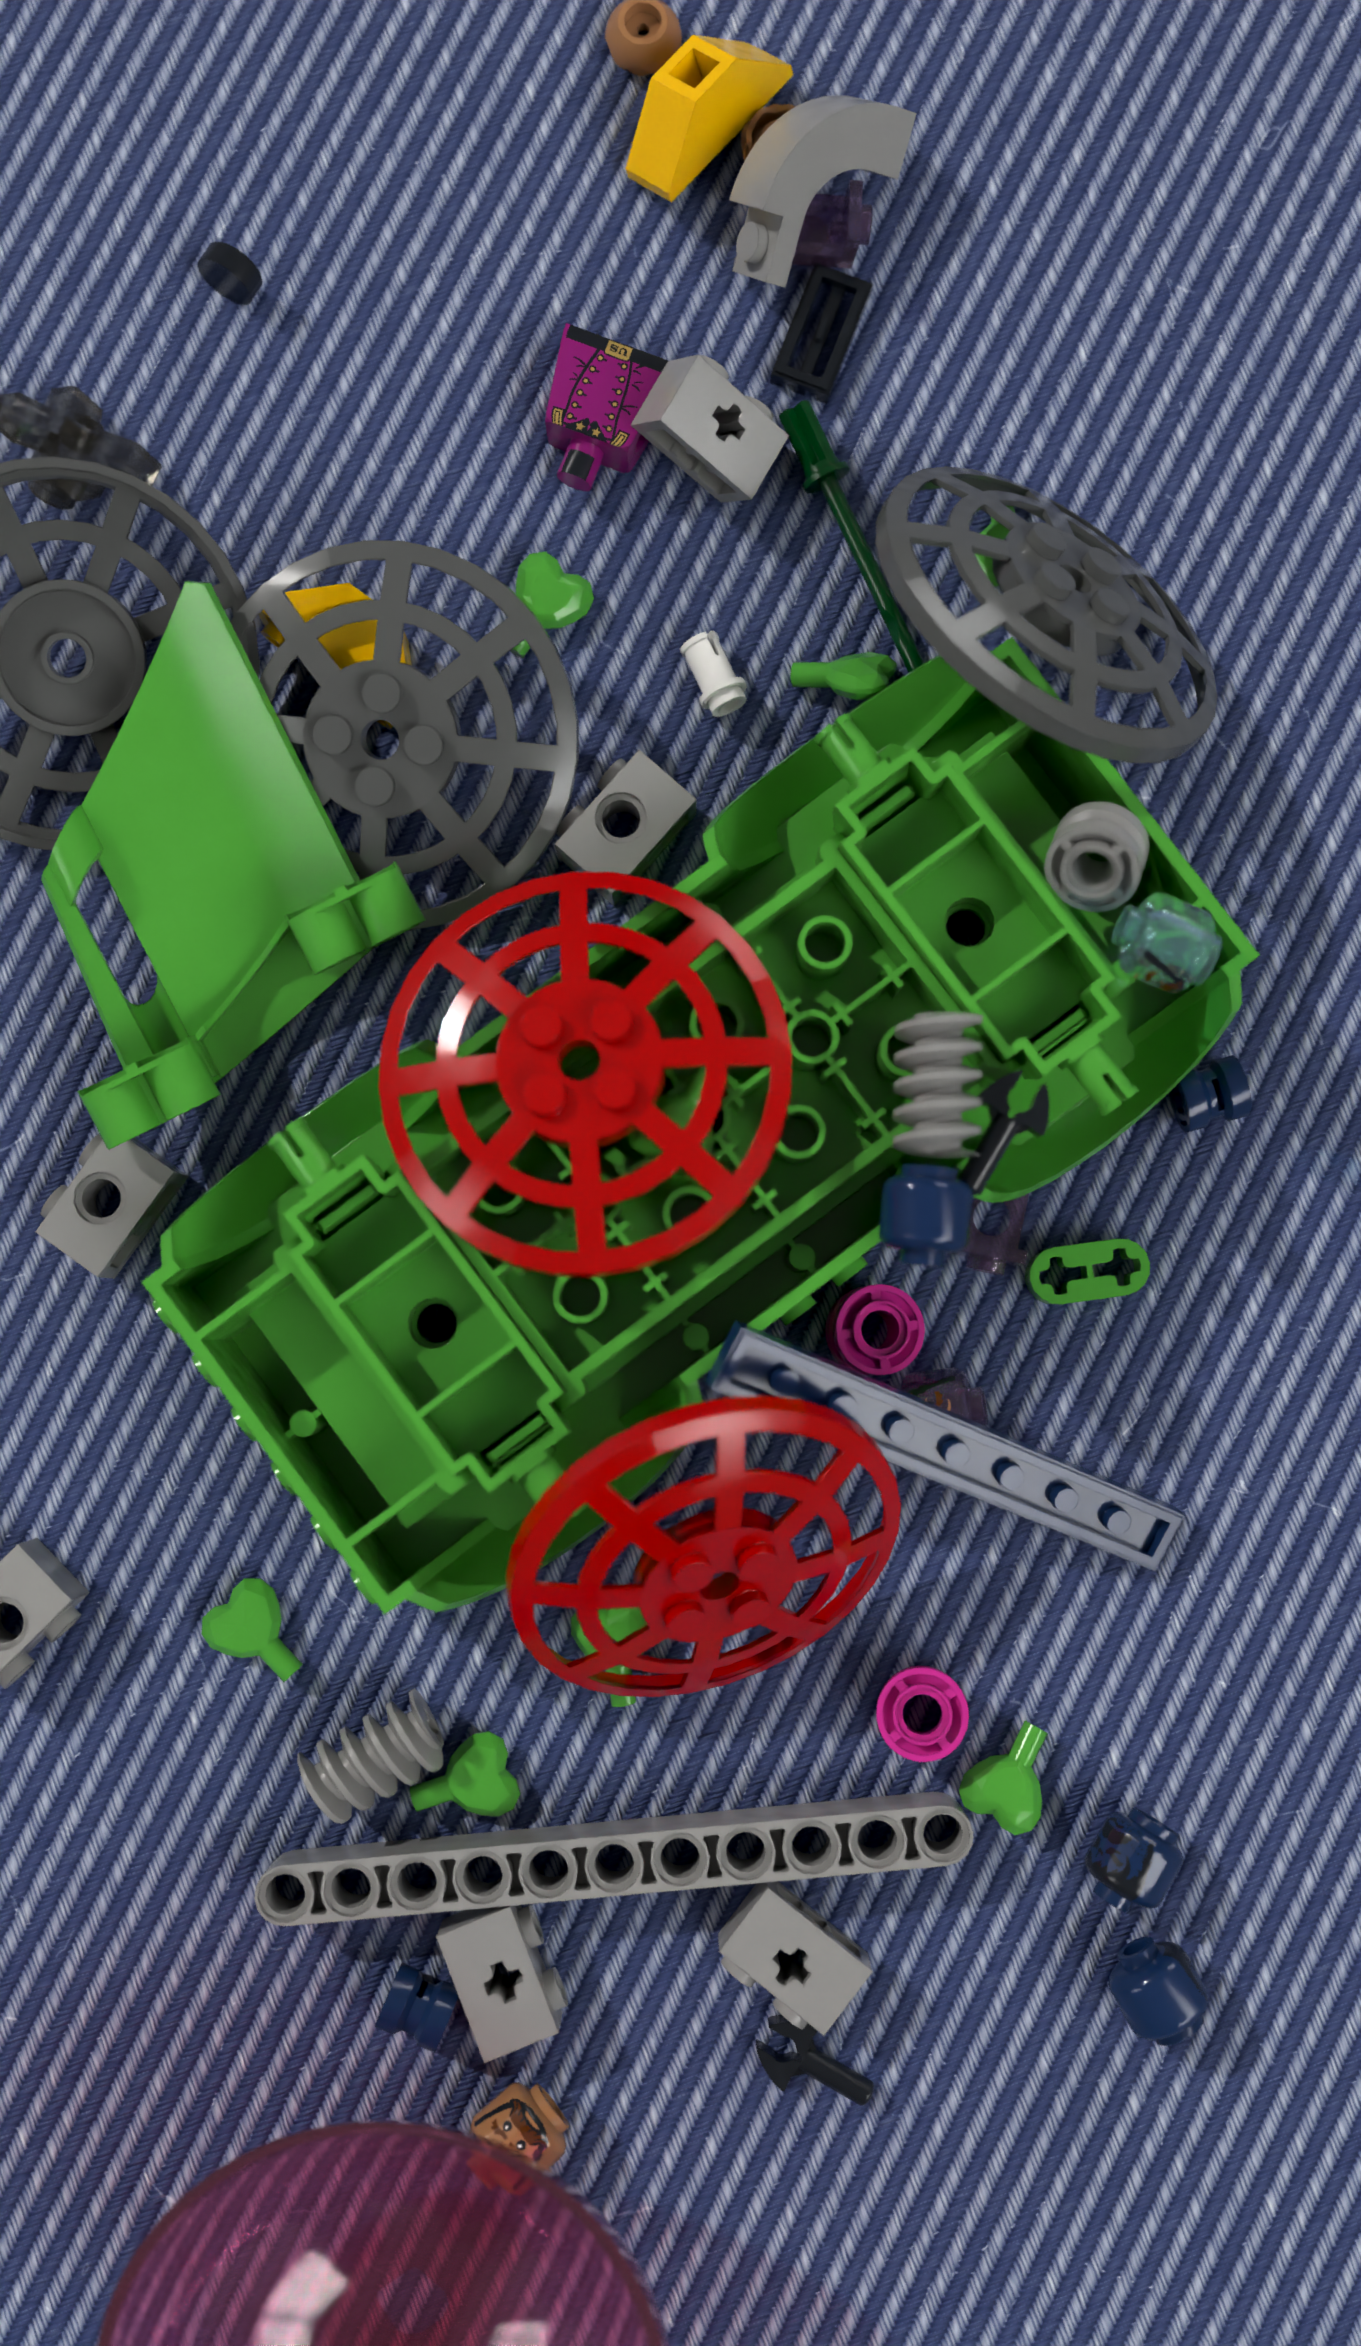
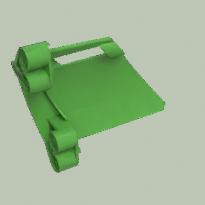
M186 581L158 649L123 725L82 805L75 808L61 830L41 878L123 1068L122 1071L77 1091L108 1150L221 1095L216 1084L318 998L373 948L426 921L397 861L363 880L359 879L211 583ZM97 860L101 864L157 974L156 990L152 997L144 1004L135 1005L125 998L76 904L81 885L88 871Z

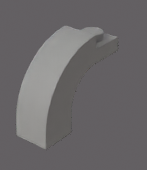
M830 95L808 100L795 106L777 119L762 134L749 152L736 178L729 201L749 206L745 224L737 238V255L732 271L786 288L802 224L808 207L817 192L836 175L853 169L898 180L917 113L862 98Z

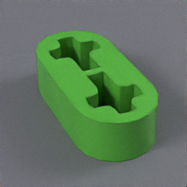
M1110 1239L1052 1247L1039 1251L1030 1259L1025 1269V1282L1028 1291L1035 1299L1045 1304L1059 1305L1126 1296L1137 1292L1145 1285L1150 1275V1261L1145 1250L1139 1244L1129 1239ZM1114 1249L1119 1250L1122 1259H1132L1134 1264V1272L1124 1275V1285L1118 1286L1115 1276L1094 1277L1092 1265L1107 1263L1113 1260ZM1050 1258H1057L1060 1268L1080 1266L1082 1279L1063 1282L1061 1285L1062 1293L1054 1294V1288L1051 1284H1041L1039 1274L1049 1269Z

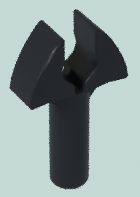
M1022 1070L1012 1072L998 1079L977 1096L982 1099V1105L988 1107L990 1124L973 1151L981 1155L970 1157L957 1179L968 1184L972 1189L973 1195H980L1016 1134L1029 1131L1037 1138L1045 1135L1049 1120V1096L1045 1083L1039 1086L1027 1111L1019 1112L1012 1118L1008 1117L1010 1111L1007 1099L1008 1094L1016 1085L1023 1073Z
M782 2015L768 2017L769 2028L782 2036L791 2038L795 2042L798 2052L776 2053L770 2046L758 2039L756 2040V2050L760 2062L770 2079L781 2091H785L791 2077L806 2074L860 2106L869 2102L874 2091L873 2082L816 2049L813 2037L817 2032L815 2028L807 2023L804 2029H800Z

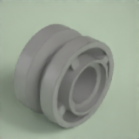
M1089 802L1075 807L1059 823L1047 852L1044 866L1047 882L1062 901L1080 910L1102 912L1121 906L1136 891L1148 857L1149 839L1146 829L1132 812L1114 803ZM1086 852L1099 853L1109 861H1096L1090 858Z

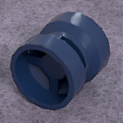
M1233 1055L1211 1061L1207 1069L1200 1071L1192 1069L1169 1092L1173 1112L1178 1124L1185 1133L1205 1128L1215 1118L1222 1117L1227 1121H1232L1249 1116L1252 1110V1099L1246 1075L1240 1062Z
M401 1963L375 2027L392 2035L400 2031L407 2032V2034L414 2036L417 2046L435 2053L459 1997L455 1985L446 1981L437 1984L424 1981L420 1970Z

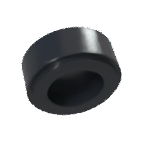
M224 242L210 243L197 263L200 274L215 291L240 305L250 304L263 283L261 274L255 264L240 250Z

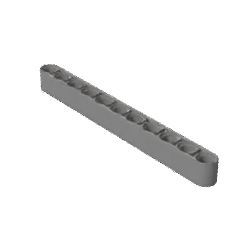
M923 1792L297 1849L282 1853L271 1863L256 1885L254 1899L257 1910L265 1920L274 1925L295 1926L941 1867L958 1863L967 1856L973 1843V1830L967 1815L955 1798L942 1792ZM945 1814L956 1819V1828L948 1839L935 1842L923 1836L924 1827L933 1816ZM879 1820L891 1825V1836L882 1846L876 1848L866 1847L858 1841V1834L861 1828L868 1822ZM808 1826L818 1827L828 1835L824 1847L818 1852L811 1854L802 1853L792 1844L796 1833ZM748 1832L758 1836L763 1842L760 1852L750 1859H738L733 1856L727 1849V1845L736 1834ZM677 1838L687 1839L697 1847L698 1854L688 1864L674 1865L664 1857L662 1853L664 1846L669 1841ZM611 1844L621 1845L629 1850L633 1861L624 1870L611 1871L603 1867L599 1862L598 1852ZM545 1850L556 1851L564 1857L568 1868L559 1876L548 1877L538 1872L534 1866L533 1857ZM476 1857H490L501 1867L502 1877L491 1883L481 1882L470 1873L468 1863ZM414 1862L424 1863L434 1871L437 1882L434 1886L426 1889L416 1888L406 1879L404 1867ZM348 1868L364 1872L369 1878L370 1891L361 1895L352 1894L347 1891L341 1883L340 1872ZM288 1874L298 1878L303 1884L305 1897L300 1900H288L283 1897L277 1890L276 1876Z

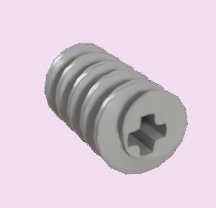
M926 1012L915 1014L914 1019L896 1025L894 1030L895 1038L913 1045V1047L895 1053L894 1065L913 1074L896 1080L893 1092L913 1102L894 1109L893 1120L911 1127L913 1130L895 1136L892 1147L917 1157L964 1158L980 1156L981 1154L961 1147V1140L979 1135L982 1132L981 1126L962 1119V1112L982 1106V1099L962 1092V1085L982 1078V1071L962 1064V1059L964 1056L983 1050V1043L963 1036V1029L982 1023L983 1015L967 1012Z
M415 1688L408 1692L411 1711L407 1714L393 1701H390L385 1705L389 1724L385 1726L380 1725L368 1713L362 1718L365 1730V1737L359 1739L345 1726L339 1731L342 1750L336 1752L327 1741L322 1739L316 1743L319 1763L313 1765L301 1751L297 1754L299 1770L308 1793L321 1811L333 1822L343 1824L348 1821L352 1815V1805L362 1811L370 1809L375 1802V1792L385 1798L393 1796L397 1792V1778L404 1784L413 1785L420 1779V1764L430 1772H436L443 1766L442 1747L444 1741L429 1706Z

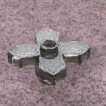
M75 386L52 388L45 404L19 392L0 395V432L11 442L35 450L31 458L61 457L95 462L131 474L153 486L162 465L139 443L104 431V427L101 424L102 409L79 388ZM65 479L28 481L29 489L37 498L50 506L64 510L72 509L77 501L100 498L105 489L103 486L86 481Z

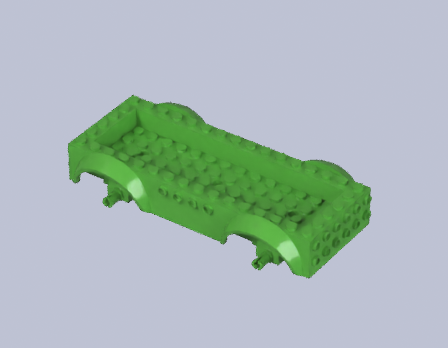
M1010 637L993 651H990L1021 677L1051 696L1061 700L1013 637ZM938 655L896 680L849 713H845L835 719L833 724L827 725L819 734L749 786L710 822L703 833V842L709 861L674 886L673 889L690 895L720 915L750 945L770 975L785 1012L792 1050V1092L783 1135L763 1177L742 1206L712 1234L677 1256L637 1271L609 1276L556 1277L516 1268L480 1252L448 1229L416 1195L398 1165L383 1124L378 1086L380 1063L349 1082L297 1120L288 1124L283 1131L276 1133L262 1147L206 1191L160 1236L162 1267L142 1281V1284L155 1300L152 1302L156 1313L175 1334L179 1333L194 1353L191 1357L199 1372L209 1384L221 1390L233 1407L231 1413L239 1427L252 1441H258L272 1460L270 1465L277 1479L293 1496L297 1494L312 1515L310 1521L318 1535L332 1550H338L352 1570L350 1575L356 1587L371 1604L374 1605L376 1603L384 1615L405 1599L431 1611L440 1612L473 1603L507 1588L506 1572L511 1547L526 1516L546 1489L571 1465L607 1439L644 1420L683 1406L702 1403L703 1399L698 1379L712 1368L735 1320L760 1331L764 1330L778 1318L787 1326L816 1304V1301L810 1295L830 1279L838 1287L868 1265L862 1255L881 1241L879 1228L884 1183L892 1176L902 1175V1165L915 1164L958 1169V1179L970 1157H917L892 1147L895 1136L913 1130V1128L893 1120L894 1109L913 1102L893 1092L896 1080L913 1074L894 1065L895 1053L913 1047V1045L899 1041L894 1037L896 1025L914 1019L915 1014L926 1012H967L983 1015L982 1023L963 1029V1036L983 1043V1050L963 1057L962 1064L981 1070L982 1078L963 1084L962 1092L977 1097L985 1088L998 1079L1012 1072L1022 1070L1023 1073L1008 1094L1007 1099L1010 1106L1008 1117L1010 1118L1019 1112L1027 1111L1039 1086L1044 1083L1047 1085L1049 1120L1045 1135L1037 1138L1029 1131H1025L1014 1136L980 1195H973V1197L981 1201L1000 1203L1022 1197L1054 1181L1087 1160L1142 1118L1201 1061L1221 1037L1242 1005L1240 970L1260 955L1108 759L1070 747L1033 729L1000 708L974 688ZM1089 802H1109L1126 808L1141 821L1149 839V853L1136 891L1121 906L1102 912L1080 910L1062 901L1047 882L1044 868L1047 852L1063 817L1075 807ZM1086 852L1090 858L1096 861H1109L1099 853ZM656 900L620 927L629 928L651 937L667 947L691 926L695 920L678 909ZM959 911L974 913L983 925L981 940L973 946H964L956 943L946 930V924L951 915ZM717 939L689 966L698 974L713 997L724 1026L725 1037L768 1038L764 1014L751 982L732 953ZM598 943L589 949L590 979L608 982L622 989H625L651 963L645 957L619 947ZM1148 949L1178 978L1184 980L1185 989L1176 994L1169 993L1155 987L1158 984H1154L1151 980L1146 982V978L1142 974H1139L1142 977L1141 980L1136 979L1134 976L1138 972L1125 965V963L1128 964L1131 961L1146 973L1157 972L1153 977L1160 982L1163 980V984L1174 982L1168 975L1144 958V952ZM561 971L526 997L528 998L543 987L560 982ZM675 981L646 1008L656 1023L661 1039L704 1038L703 1030L693 1005ZM503 1014L461 1044L458 1047L457 1058L496 1053L501 1032L508 1018ZM426 1039L399 1051L398 1068L435 1062L438 1043ZM589 1047L575 1048L565 1056L562 1063V1072L573 1080L587 1079L597 1071L600 1064V1055ZM728 1066L727 1083L718 1113L722 1120V1127L713 1135L712 1157L731 1174L734 1173L745 1158L761 1124L769 1091L770 1067ZM697 1067L666 1068L665 1080L659 1097L682 1094ZM498 1082L458 1087L467 1119L479 1139L487 1145L512 1115V1111L502 1096ZM438 1091L399 1097L402 1119L412 1148L431 1180L448 1196L471 1166L472 1161L463 1153L448 1129L439 1103ZM983 1105L962 1112L963 1120L982 1127L981 1134L961 1140V1147L974 1151L990 1124L988 1107ZM534 1134L508 1164L515 1170L538 1180L561 1185H572L570 1148L552 1144ZM628 1134L612 1143L599 1146L601 1183L633 1173L655 1160L659 1155H645L632 1148ZM676 1172L669 1179L644 1194L618 1204L603 1206L607 1249L631 1245L665 1232L697 1212L713 1196L690 1175L683 1176ZM494 1182L469 1215L485 1228L522 1244L554 1251H578L574 1208H558L532 1202L505 1190ZM433 1304L447 1306L456 1317L454 1334L442 1343L428 1341L419 1330L421 1313L426 1307ZM687 1445L660 1454L623 1473L609 1484L631 1503L660 1477ZM587 1503L583 1504L568 1519L550 1543L539 1569L574 1548L603 1527L607 1521Z

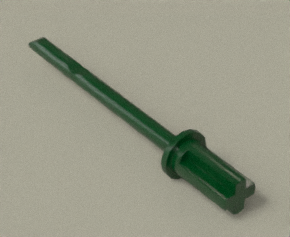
M809 400L801 401L794 408L785 409L779 415L785 432L789 435L788 438L805 472L804 491L806 493H814L822 490L909 673L924 664V660L903 620L897 603L839 483V480L849 472L850 467L847 462H840L838 457L835 456Z

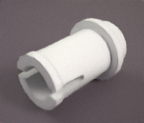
M710 631L708 634L702 632L687 640L680 650L683 657L686 658L702 692L699 698L702 708L710 709L714 717H721L743 706L747 700L744 694L747 684L744 678L735 676L719 642L717 632Z

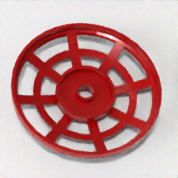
M569 872L532 879L498 892L462 914L432 941L408 973L391 1008L381 1045L378 1086L383 1124L395 1159L416 1195L448 1229L480 1252L516 1268L556 1277H603L637 1271L677 1256L712 1234L742 1206L765 1174L783 1135L791 1101L792 1050L785 1012L770 975L750 945L720 915L690 895L651 879L616 872ZM588 888H609L644 895L678 909L695 920V922L667 947L657 940L629 928L604 923H588ZM560 891L559 926L544 928L520 937L495 952L484 963L457 943L473 927L504 908L538 895ZM717 939L732 953L751 982L764 1014L768 1038L725 1037L724 1026L713 997L698 974L689 966ZM588 943H600L623 948L645 957L651 963L625 989L608 982L590 979ZM560 946V982L543 987L527 998L500 976L506 969L527 956L551 947ZM439 963L462 981L464 985L457 993L444 1019L437 1045L436 1061L398 1068L399 1045L408 1012L423 981L434 966ZM675 981L693 1005L700 1021L704 1038L661 1039L656 1023L646 1008ZM482 997L508 1018L501 1032L496 1053L457 1058L464 1025L475 1003ZM578 1047L592 1048L600 1055V1064L597 1071L591 1077L584 1080L570 1079L562 1072V1063L565 1056L571 1050ZM728 1066L770 1067L769 1091L761 1124L745 1158L734 1173L731 1174L700 1146L708 1136L721 1108L727 1083ZM706 1067L700 1099L690 1121L682 1130L655 1106L662 1092L666 1068ZM498 1082L502 1096L512 1111V1115L489 1143L485 1145L479 1139L467 1119L458 1087ZM438 1091L439 1103L448 1129L463 1153L472 1161L471 1166L448 1196L434 1184L412 1148L402 1119L399 1097ZM637 1128L663 1151L655 1160L637 1171L615 1180L601 1183L599 1146L619 1140ZM534 1134L552 1144L570 1148L572 1185H561L538 1180L515 1170L508 1164ZM680 1168L686 1171L713 1196L697 1212L665 1232L631 1245L607 1249L603 1206L618 1204L644 1194L669 1179ZM494 1182L505 1190L532 1202L558 1208H574L578 1251H554L522 1244L485 1228L469 1215Z
M765 1395L728 1397L683 1406L652 1417L607 1439L576 1461L546 1489L526 1516L511 1547L506 1572L507 1600L513 1622L521 1642L538 1663L559 1678L588 1690L618 1696L661 1697L694 1693L741 1680L792 1657L824 1636L846 1617L873 1587L890 1558L899 1532L901 1501L897 1481L877 1442L858 1423L831 1408L801 1399ZM774 1432L801 1435L829 1443L838 1448L837 1452L814 1481L783 1470L745 1469V1433ZM716 1438V1473L699 1476L674 1485L647 1499L637 1507H634L609 1484L623 1473L660 1454L693 1442ZM859 1463L871 1475L881 1494L883 1519L879 1528L851 1541L852 1537L848 1519L833 1495ZM748 1492L772 1493L797 1500L778 1520L759 1510L743 1508L744 1493ZM715 1497L714 1510L691 1516L678 1522L666 1531L655 1524L658 1520L683 1507ZM587 1503L612 1525L590 1552L579 1574L577 1584L536 1580L539 1566L550 1543L568 1519L583 1504ZM819 1514L829 1528L832 1548L797 1559L790 1541ZM630 1542L644 1551L634 1570L633 1584L602 1585L610 1566ZM866 1557L858 1572L842 1591L823 1607L839 1585L847 1565ZM719 1572H725L721 1576L713 1579L714 1574ZM825 1574L815 1593L797 1612L780 1605L788 1596L794 1583ZM533 1604L576 1608V1615L583 1634L597 1652L571 1661L552 1650L541 1638L534 1620ZM640 1608L647 1625L617 1642L602 1626L599 1618V1609ZM758 1625L772 1630L746 1645L720 1653L725 1637ZM667 1638L681 1642H695L690 1659H660L641 1655V1653ZM622 1665L629 1669L663 1675H623L605 1672L604 1670Z

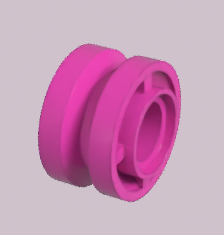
M876 1284L858 1287L843 1294L834 1303L828 1314L825 1332L828 1347L834 1358L841 1365L864 1375H889L904 1369L917 1357L924 1341L925 1326L918 1305L907 1293L890 1285ZM871 1312L879 1314L887 1325V1337L878 1348L868 1345L862 1336V1323Z
M912 1666L902 1669L888 1679L878 1697L876 1716L879 1731L888 1746L906 1759L916 1762L939 1760L952 1753L966 1734L969 1722L966 1698L957 1683L939 1669L929 1666ZM920 1694L929 1695L939 1703L941 1716L936 1726L932 1729L916 1731L910 1728L904 1721V1706L913 1696Z

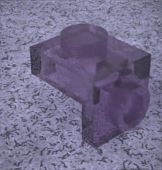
M849 180L845 196L815 195L802 224L792 265L814 266L816 262L827 267L851 269L859 245H868L871 234L872 205L862 204L863 181Z

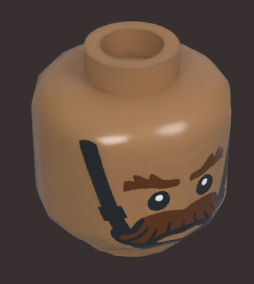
M514 2082L508 2085L473 2117L471 2132L477 2145L469 2151V2156L477 2170L490 2185L493 2186L502 2179L509 2186L523 2190L529 2187L563 2156L566 2149L563 2132L570 2125L558 2105L539 2083H536L530 2089L520 2082Z

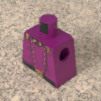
M566 323L561 338L545 418L548 443L554 448L565 451L557 473V477L561 482L580 491H590L600 465L622 473H629L633 469L649 441L631 426V423L668 360Z

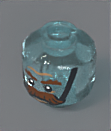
M1156 892L1147 897L1138 908L1128 905L1123 910L1115 925L1112 943L1120 946L1119 966L1125 974L1169 993L1176 994L1182 992L1191 984L1199 986L1208 978L1218 959L1222 938L1215 934V922L1209 912L1168 894Z

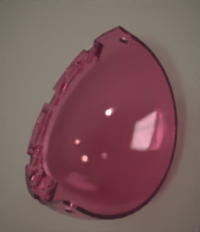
M365 2120L321 2126L276 2139L237 2157L215 2170L189 2190L157 2222L136 2250L122 2274L107 2308L97 2346H669L654 2294L638 2262L618 2232L598 2209L564 2178L536 2159L509 2145L472 2131L437 2123L407 2120Z

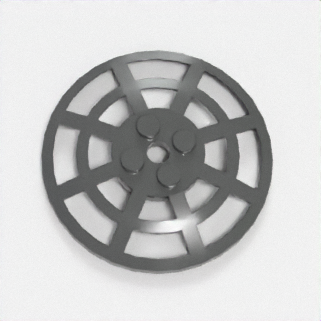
M61 457L14 459L0 463V557L8 555L23 587V590L14 595L0 611V699H3L16 715L30 724L18 756L9 753L0 746V771L10 775L0 797V838L34 849L53 850L62 830L39 827L20 821L34 786L47 790L85 792L90 790L100 771L73 773L43 768L42 766L55 734L65 736L90 734L101 761L104 763L118 735L114 723L130 710L147 671L145 642L164 634L182 591L179 584L157 559L140 545L128 539L139 503L141 502L162 514L191 540L209 562L220 582L212 587L224 610L231 607L234 617L235 613L247 601L244 587L226 554L196 518L170 496L137 477L95 462ZM65 479L94 483L112 489L114 493L102 527L90 523L62 519L34 521L22 525L3 487L22 481ZM70 540L89 543L96 547L84 581L81 582L67 579L48 580L32 544L40 541ZM121 557L132 563L152 581L164 596L167 605L133 618L127 608L108 593ZM253 620L241 637L240 642L259 678L260 658L256 625ZM59 640H74L85 651L86 665L79 675L75 677L64 676L53 667L50 658L51 650Z
M949 466L925 468L907 475L893 488L883 503L876 520L875 544L883 573L895 598L916 629L933 649L974 688L1000 708L1033 729L1070 747L1106 759L1128 763H1160L1180 757L1192 748L1206 733L1215 717L1218 698L1214 672L1206 651L1190 622L1169 594L1145 568L1116 542L1079 515L1041 493L1004 477L975 469ZM943 488L961 497L960 501L950 511L946 526L908 521L909 505L914 493L920 490ZM1006 506H1016L1045 520V523H1028ZM983 510L1010 530V532L1002 540L970 531L969 525L972 516L977 511ZM912 544L949 548L951 558L961 578L981 605L957 619L943 603L926 578L914 553ZM975 554L993 558V572L1003 592L1002 594L998 592L982 570ZM1128 583L1144 599V601L1152 608V610L1136 599ZM1140 623L1165 640L1164 657L1158 664L1135 633ZM1002 626L1032 652L1057 668L1071 674L1069 704L1051 696L1021 677L994 656L978 640ZM1123 648L1138 670H1123L1098 663L1097 656L1111 655ZM1182 656L1187 662L1195 684L1198 705L1196 714L1187 719L1169 684L1181 667ZM1097 686L1123 693L1152 692L1169 727L1139 728L1114 723L1095 716Z
M363 540L329 547L293 562L263 583L235 613L230 623L240 640L249 624L264 609L284 637L285 641L275 651L260 678V682L271 704L280 681L297 657L321 686L313 697L305 718L278 714L277 716L290 742L304 745L306 760L314 777L310 782L322 805L324 806L332 799L346 810L361 815L360 853L345 849L355 871L359 872V879L363 880L393 864L394 861H397L404 875L427 870L449 861L459 854L484 884L469 894L443 905L422 909L421 911L426 921L410 930L443 925L456 920L462 914L496 893L513 887L539 861L558 832L572 797L579 762V720L572 684L557 647L537 616L507 585L480 566L442 549L406 541ZM363 560H386L380 600H363L339 605L305 622L284 593V591L298 581L333 566ZM413 564L435 568L466 582L493 601L508 618L476 642L468 632L448 618L422 606L407 603ZM377 620L373 660L354 663L341 669L318 640L324 634L344 625ZM404 624H411L435 634L452 646L460 656L433 678L411 665L400 662ZM524 639L536 655L550 689L556 719V745L517 741V724L512 700L502 675L494 663ZM476 677L483 684L492 706L496 726V739L461 735L458 716L450 699ZM379 720L392 724L399 735L398 748L387 759H382L372 754L366 743L368 729ZM458 762L494 766L493 774L483 799L472 816L465 822L444 798L442 792L453 778ZM521 768L554 772L550 794L536 827L519 853L504 866L481 841L479 836L490 826L503 806L513 780L514 769ZM421 810L445 838L437 845L416 853L386 856L388 818L400 817Z

